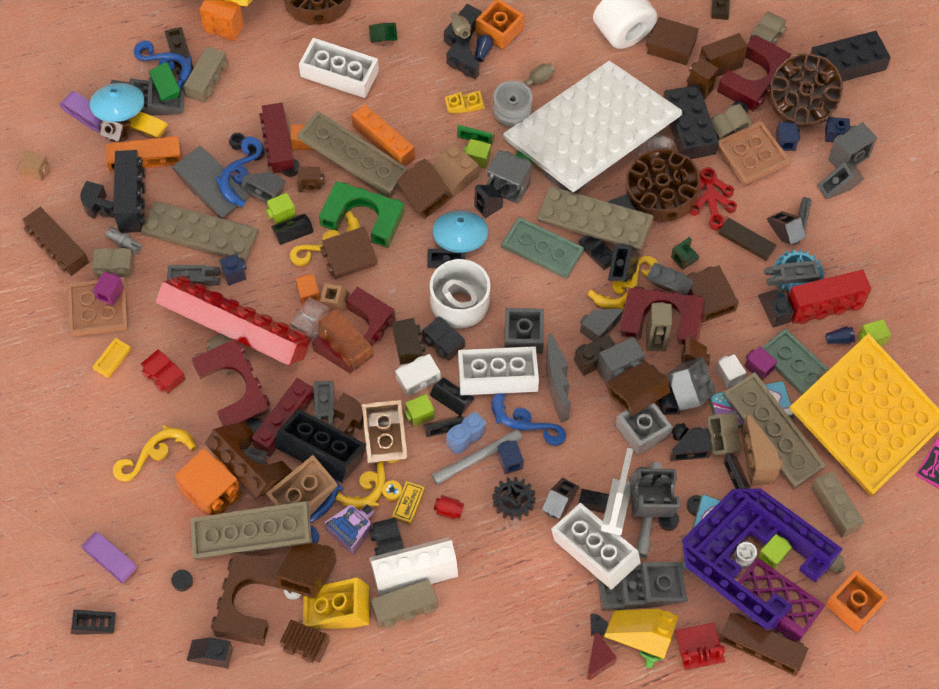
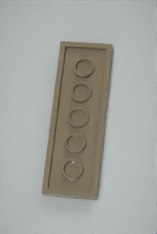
M319 111L314 114L297 136L299 140L387 196L398 185L397 180L409 169Z
M550 186L537 219L539 222L617 245H631L637 251H641L654 217L650 214Z
M155 201L141 233L144 236L223 257L237 253L239 259H243L246 263L259 231L255 227Z
M755 372L723 392L722 395L743 423L746 416L751 415L778 451V457H781L783 462V468L780 469V472L793 489L826 467L825 463Z
M307 501L190 518L193 559L312 543L309 502Z

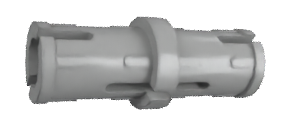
M114 227L108 228L111 232L106 231L105 236L118 243L119 247L131 249L135 255L139 254L137 249L141 251L142 244L134 241L128 234H123Z

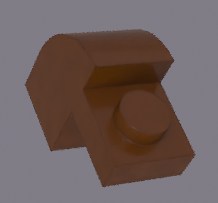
M342 393L334 405L333 411L335 417L342 420L337 429L351 436L355 428L362 429V407L355 398Z

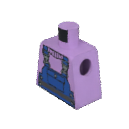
M367 504L360 511L353 505H349L325 522V529L353 555L369 535V530L372 529L371 522L368 519L374 514V511Z

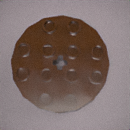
M284 0L286 10L295 19L309 25L329 24L343 16L350 7L351 0Z
M799 53L786 59L776 69L769 85V101L774 112L784 122L797 123V127H813L824 122L838 108L842 97L843 81L838 69L827 58L815 54ZM803 88L809 89L808 94L802 92Z
M669 148L652 149L640 154L629 168L626 175L627 195L636 211L653 215V221H674L685 216L697 202L700 189L699 170L692 159L686 155L676 153V150Z

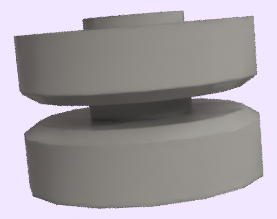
M507 81L497 86L493 96V115L500 124L506 127H513L531 115L533 95L530 88L519 81Z

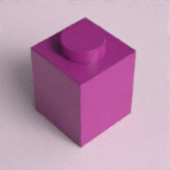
M103 272L93 292L97 300L114 305L124 286L117 274Z
M760 346L756 351L751 350L747 354L744 367L751 373L755 372L763 381L774 371L778 361Z

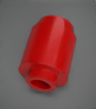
M441 495L440 499L436 498L434 510H437L436 515L454 520L455 518L460 519L464 503H461L460 500Z

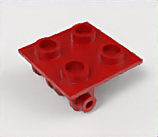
M715 622L674 630L684 670L725 663L723 655L725 654V648L720 644Z

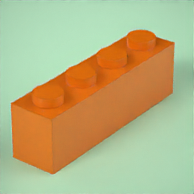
M364 104L352 114L353 127L379 150L404 166H407L415 159V147L367 105Z
M178 136L105 144L106 162L109 172H114L115 151L137 150L139 157L143 159V167L145 168L171 166L182 159Z

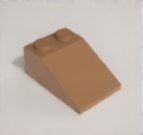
M455 143L440 153L432 163L453 194V197L479 177V164Z
M401 400L362 404L368 463L408 459Z
M747 415L741 430L750 486L774 484L776 478L779 477L780 469L783 468L782 458L778 457L777 449L752 416Z
M312 455L270 489L266 495L275 506L307 501L309 502L311 516L338 484Z

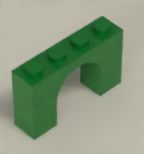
M335 181L319 215L320 226L338 231L345 214L355 207H368L378 215L371 231V243L389 248L405 213L404 203L398 199L384 197L379 193L375 194L363 188L350 186L345 182Z

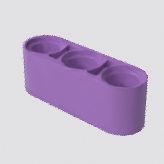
M72 91L60 103L61 108L67 114L96 132L101 130L100 124L102 120L92 114L88 99Z
M97 531L81 545L82 549L121 583H124L138 569L127 556Z

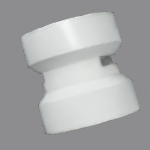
M749 542L739 544L734 554V562L742 568L750 567L757 555L756 547Z

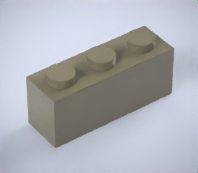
M206 46L184 84L186 97L205 103L208 97L212 96L214 86L219 83L223 70H226L228 67L226 52Z
M663 302L652 303L646 328V351H666L672 326L671 304Z
M831 471L816 478L811 489L841 538L859 531L864 521L834 472Z
M429 579L370 599L379 628L393 627L396 622L402 620L410 621L416 615L422 613L427 615L438 608V601Z

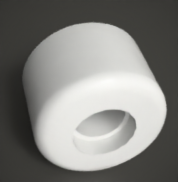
M602 0L593 14V21L613 47L624 49L637 44L651 32L657 21V12L648 0Z
M456 259L445 262L434 271L430 280V306L436 318L438 316L441 317L451 328L465 329L478 324L486 316L490 304V280L486 271L480 265L469 260ZM465 293L471 297V301L458 302L452 297V294Z

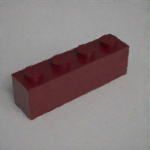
M283 102L262 105L263 113H259L261 124H265V127L261 128L263 138H267V141L264 142L265 151L270 153V156H266L268 167H272L273 174L283 172V170L294 169Z
M299 378L295 379L253 435L252 442L254 448L267 451V456L271 457L277 449L275 448L278 430L298 409L305 411L314 399V390L311 385Z

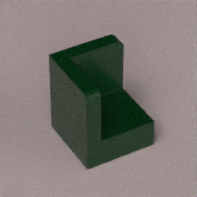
M396 22L369 25L371 43L398 40Z
M690 237L675 246L671 254V258L682 270L699 259V255L690 247L692 242Z

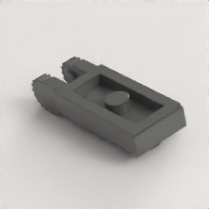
M816 261L779 264V266H770L764 270L767 276L780 274V276L770 277L766 280L769 286H776L781 283L818 281L820 279Z
M168 265L167 280L184 276L189 278L190 282L194 284L216 286L220 284V278L206 277V274L210 276L220 275L221 268L206 265Z
M315 381V418L319 420L328 419V424L334 427L333 381Z

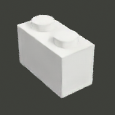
M430 354L420 356L414 362L408 365H401L395 370L396 380L406 397L441 380V372Z

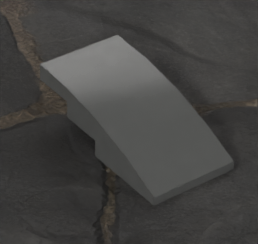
M149 77L148 81L130 78L129 82L111 80L110 84L127 83L141 90L144 96V106L140 112L151 116L183 113L184 85L180 89L178 98L161 101L151 77Z
M201 146L172 166V169L195 196L198 195L204 204L210 207L219 218L223 219L239 206L235 203H230L222 195L220 186L215 177L220 178L225 168ZM230 175L229 185L231 189L234 188V192L239 195L238 197L246 201L250 196L241 189V186Z
M551 333L548 334L546 372L552 401L562 423L569 419L571 405L568 399V364Z
M642 562L641 565L635 567L612 590L598 579L601 610L648 608L687 602L681 562Z

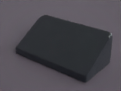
M301 214L271 226L280 245L311 234L314 231L311 221L306 214Z
M428 249L427 268H438L440 265L451 260H465V252L458 253L446 249Z
M444 377L433 385L430 393L432 398L458 415H462L474 400L472 395H460V388Z
M458 415L423 424L426 437L447 433L455 425L462 424L464 417Z
M727 453L723 463L735 489H751L737 457Z
M581 489L579 503L591 511L605 513L609 494Z

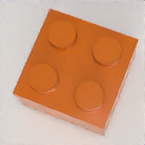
M204 0L199 8L203 30L209 34H215L224 39L235 41L244 26L241 6L229 0Z
M494 0L476 19V33L480 36L487 35L491 37L493 44L504 50L524 29L525 15L502 0Z
M855 570L829 598L825 606L858 633L884 605L888 596L860 572Z

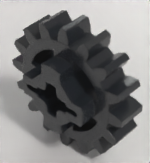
M507 477L506 483L500 481V487L495 486V493L492 494V499L495 500L493 501V507H498L497 514L503 512L504 519L509 515L512 521L514 516L521 520L522 514L528 516V510L533 511V504L536 501V498L533 497L535 496V490H530L531 484L525 485V479L518 482L517 477L514 478V481ZM527 500L526 504L521 508V504Z

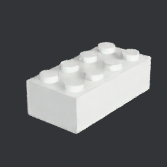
M312 38L299 63V71L302 78L366 98L379 72L377 58Z
M536 347L458 350L460 395L538 392L539 375Z
M579 503L551 529L554 541L612 590L640 564L639 552L620 535L601 531L603 521L583 504Z

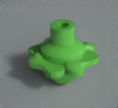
M639 651L640 655L646 660L645 666L648 668H653L654 662L664 660L650 653Z

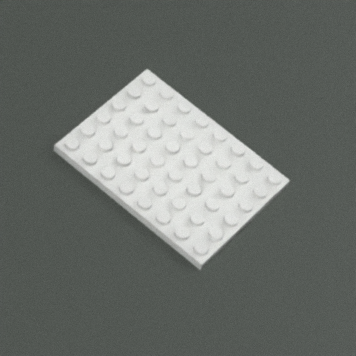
M608 61L502 135L506 142L574 192L682 115V110L611 61Z

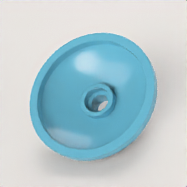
M127 83L106 85L97 90L90 99L92 114L98 119L109 122H118L132 118L144 106V96L141 90Z
M456 210L443 214L435 221L433 237L439 246L448 251L458 253L470 252L478 249L485 243L488 237V226L479 215L465 210Z

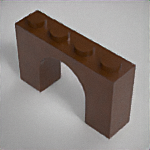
M244 421L213 429L204 444L256 498L266 495L270 489L292 472L283 461L264 465L251 460L241 451L249 447L255 434Z
M240 553L234 554L233 559H230L228 563V578H224L223 596L219 597L217 602L218 614L217 617H213L211 629H213L216 637L264 646L269 628L267 620L240 614L234 608V599L238 591L249 584H262L279 588L276 574L283 562Z

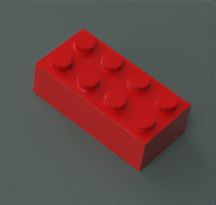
M864 270L791 287L788 300L794 310L791 319L792 323L804 324L813 319L820 320L829 315H840L845 311H857L864 307L872 289Z

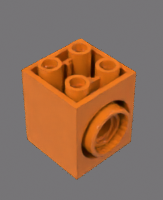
M204 448L174 475L179 491L206 516L225 513L228 506L235 504L240 499L241 491L237 478L233 476L232 472L220 459L214 458Z

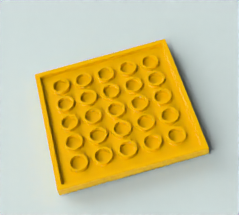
M869 333L788 407L870 496L886 483L939 430V408Z

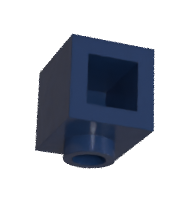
M828 117L825 125V142L834 143V139L838 135L847 133L852 127L850 126V118Z
M778 123L776 141L783 151H796L801 135L800 130H797V123Z
M237 253L219 260L228 286L246 280L244 270L247 268L244 260H240Z
M516 440L504 441L497 446V456L504 474L523 469L524 460Z

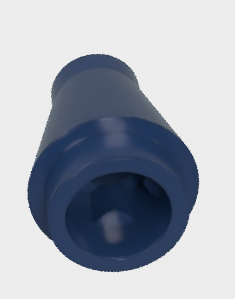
M481 35L477 39L474 56L476 61L484 62L494 45L491 37Z
M845 326L826 333L827 344L850 345L851 342H855L853 327Z

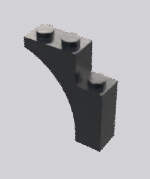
M466 4L458 15L468 20L471 26L470 36L465 39L454 33L451 23L444 30V42L451 48L446 53V64L453 69L461 71L465 76L476 80L479 76L480 64L473 57L469 42L476 29V19L482 14V11Z

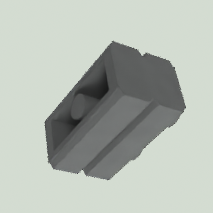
M658 263L653 264L647 275V280L655 286L669 292H681L682 295H687L693 284V280L684 273Z

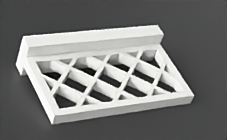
M627 448L620 480L613 479L601 531L617 535L622 534L631 493L630 482H626L633 453L631 448Z

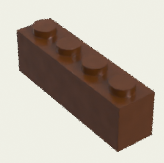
M41 206L22 219L25 227H23L25 232L29 236L33 235L36 238L34 240L37 245L47 250V255L51 260L55 259L58 262L57 265L63 272L67 271L72 276L89 263L86 253Z
M730 613L719 638L720 642L794 676L798 674L809 649L800 641L789 640L777 631H767L757 622L752 623L746 620L743 615Z

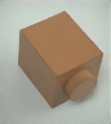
M29 151L24 152L18 163L21 175L41 181L49 171L46 156Z
M325 283L320 302L329 309L345 311L347 306L346 300L350 293L343 286Z

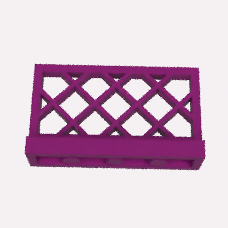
M759 558L753 561L738 581L741 585L744 581H753L754 589L749 591L760 599V593H770V597H772L775 592H783L788 603L791 605L801 604L803 613H793L791 608L789 614H786L777 627L773 628L792 641H801L825 607V604ZM756 565L764 570L765 575L755 576L754 568ZM777 579L781 582L782 587L773 588L771 580ZM757 580H766L768 588L759 589ZM788 592H796L799 599L790 600ZM811 603L818 609L816 612H807L805 604ZM804 617L806 626L802 628L796 623L795 618Z

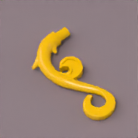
M351 211L345 214L349 225L347 232L360 228L357 217H354ZM329 230L325 232L322 240L337 236L339 233L335 230ZM306 244L296 246L290 252V261L295 266L304 267L311 261V252L308 251L304 258H299L297 256L298 252L302 250L321 252L320 247L322 245Z
M651 256L640 257L637 270L633 274L631 281H614L612 285L613 291L616 294H623L624 290L622 288H626L628 292V287L634 288L638 285L640 265L643 263L649 264V270L641 271L642 275L647 276L653 264L658 263V261ZM592 289L587 295L593 299V303L602 308H620L624 310L627 292L616 299H609L610 296L604 297Z
M163 425L164 430L159 431L147 441L131 473L124 474L122 469L128 465L133 467L134 463L129 459H120L113 466V474L119 481L128 482L139 473L148 455L156 461L163 460L169 455L167 445L159 442L168 438L176 439L175 442H182L191 451L197 449V445L193 441L194 438L183 429ZM159 443L160 448L156 450L155 447Z
M399 460L386 461V462H388V463H394V462H397V461H399ZM377 462V473L367 471L360 477L359 484L364 490L372 489L370 482L376 483L374 490L368 496L359 498V495L351 497L338 493L335 500L343 503L344 507L353 505L357 510L362 509L366 504L370 507L379 506L376 501L381 496L382 487L385 484L383 462Z

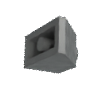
M844 162L822 180L818 186L826 199H830L850 191L864 178L854 164Z
M271 172L250 174L243 177L241 189L267 203L268 200L281 195L286 180Z
M620 308L593 310L589 315L586 314L581 319L580 332L592 341L601 336L605 337L621 320L623 310Z

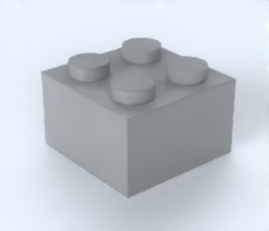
M655 403L633 416L627 411L617 415L615 424L637 455L670 437L672 425Z

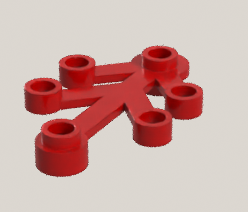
M705 167L699 172L700 189L705 185L706 191L693 207L698 210L694 211L691 209L689 213L693 216L699 215L701 207L708 201L711 214L709 226L713 230H718L724 224V217L718 213L716 200L725 206V210L728 213H734L737 203L727 199L733 196L734 188L719 180L713 168ZM713 185L723 190V195L714 190Z

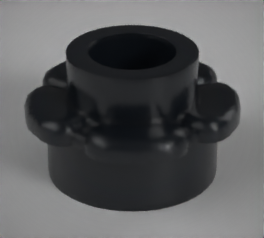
M242 133L232 134L229 139V145L235 150L241 149V142L245 136Z
M685 423L676 424L673 427L672 434L675 440L678 439L680 441L689 430Z

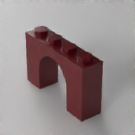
M754 35L747 44L745 58L760 65L766 71L767 76L760 80H748L728 70L719 81L717 89L718 93L735 102H744L747 104L748 109L753 112L757 106L761 107L765 100V95H769V85L776 69L786 59L791 57V53L757 35Z
M639 286L634 288L628 287L620 328L623 337L641 339L644 320L651 310L652 303L663 302L671 304V307L681 316L677 336L678 344L684 345L686 336L699 341L705 308L704 297L698 294L682 295L681 292L677 291L667 293L660 289L645 290V288Z
M356 287L347 298L346 304L347 310L368 323L369 329L366 334L357 340L348 341L337 337L323 328L312 341L314 352L350 374L354 369L357 370L360 367L362 359L365 355L371 353L373 345L376 341H380L383 338L384 331L391 327V322H395L396 319L395 310L359 287Z
M235 339L192 358V363L200 379L217 371L228 369L239 373L245 381L246 392L244 396L236 403L217 411L223 426L242 421L247 422L251 418H256L268 412V406L270 405L266 394L262 395L260 391L262 386L257 377L254 378L251 373L253 367L250 361H246L243 356L245 351L242 344H237Z

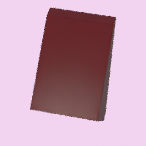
M595 633L587 675V679L590 680L614 665L617 659L599 633Z

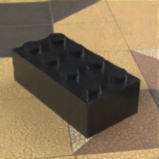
M877 30L812 47L810 54L827 58L838 69L842 81L885 71L891 58Z
M699 84L665 90L663 98L682 110V115L669 124L678 152L688 156L690 159L716 155L719 141Z
M137 150L115 151L113 214L118 230L121 233L141 232L142 225L145 224V215L142 214V209H145L143 193H146V187L143 178H146V170L143 167V159L139 157Z
M298 409L278 430L275 448L303 463L314 455L333 479L344 483L362 462L366 444Z

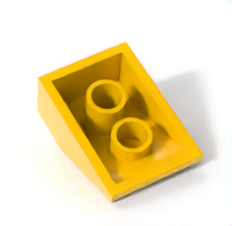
M358 577L323 585L316 599L307 596L303 597V624L313 629H344L369 625L370 586Z
M661 609L614 610L604 637L664 659L679 616Z

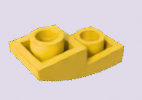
M480 90L466 95L458 92L445 97L449 113H465L485 108Z
M139 112L129 120L131 122L130 129L143 132L146 136L156 139L161 138L168 126L166 122L143 112Z

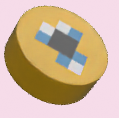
M393 480L387 481L382 487L383 497L391 502L397 501L402 493L400 483Z

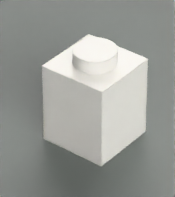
M735 354L729 357L724 356L718 360L715 371L727 389L745 378L746 371Z

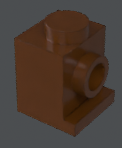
M298 167L297 183L299 192H303V189H321V185H324V174H321L320 167Z

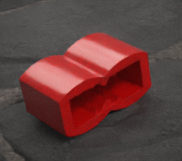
M159 349L141 363L142 374L148 380L150 378L155 381L154 385L161 392L164 390L169 394L186 379L181 369Z

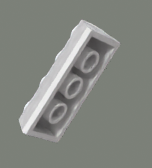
M449 537L369 558L378 596L428 579L433 584L458 577L457 560L452 540Z

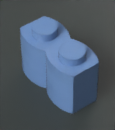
M477 412L468 415L462 424L455 425L448 431L446 445L455 455L464 452L470 443H474L483 437L486 422Z

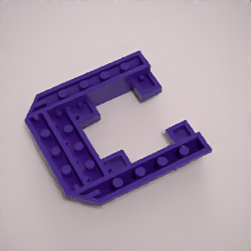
M761 488L732 489L682 539L684 564L688 570L768 631L777 627L778 623L791 610L792 605L777 593L765 603L735 580L742 571V567L730 559V557L736 552L738 545L745 542L751 535L764 545L775 535L783 537L789 542L793 550L807 559L800 566L799 571L815 583L824 573L829 571L843 548Z

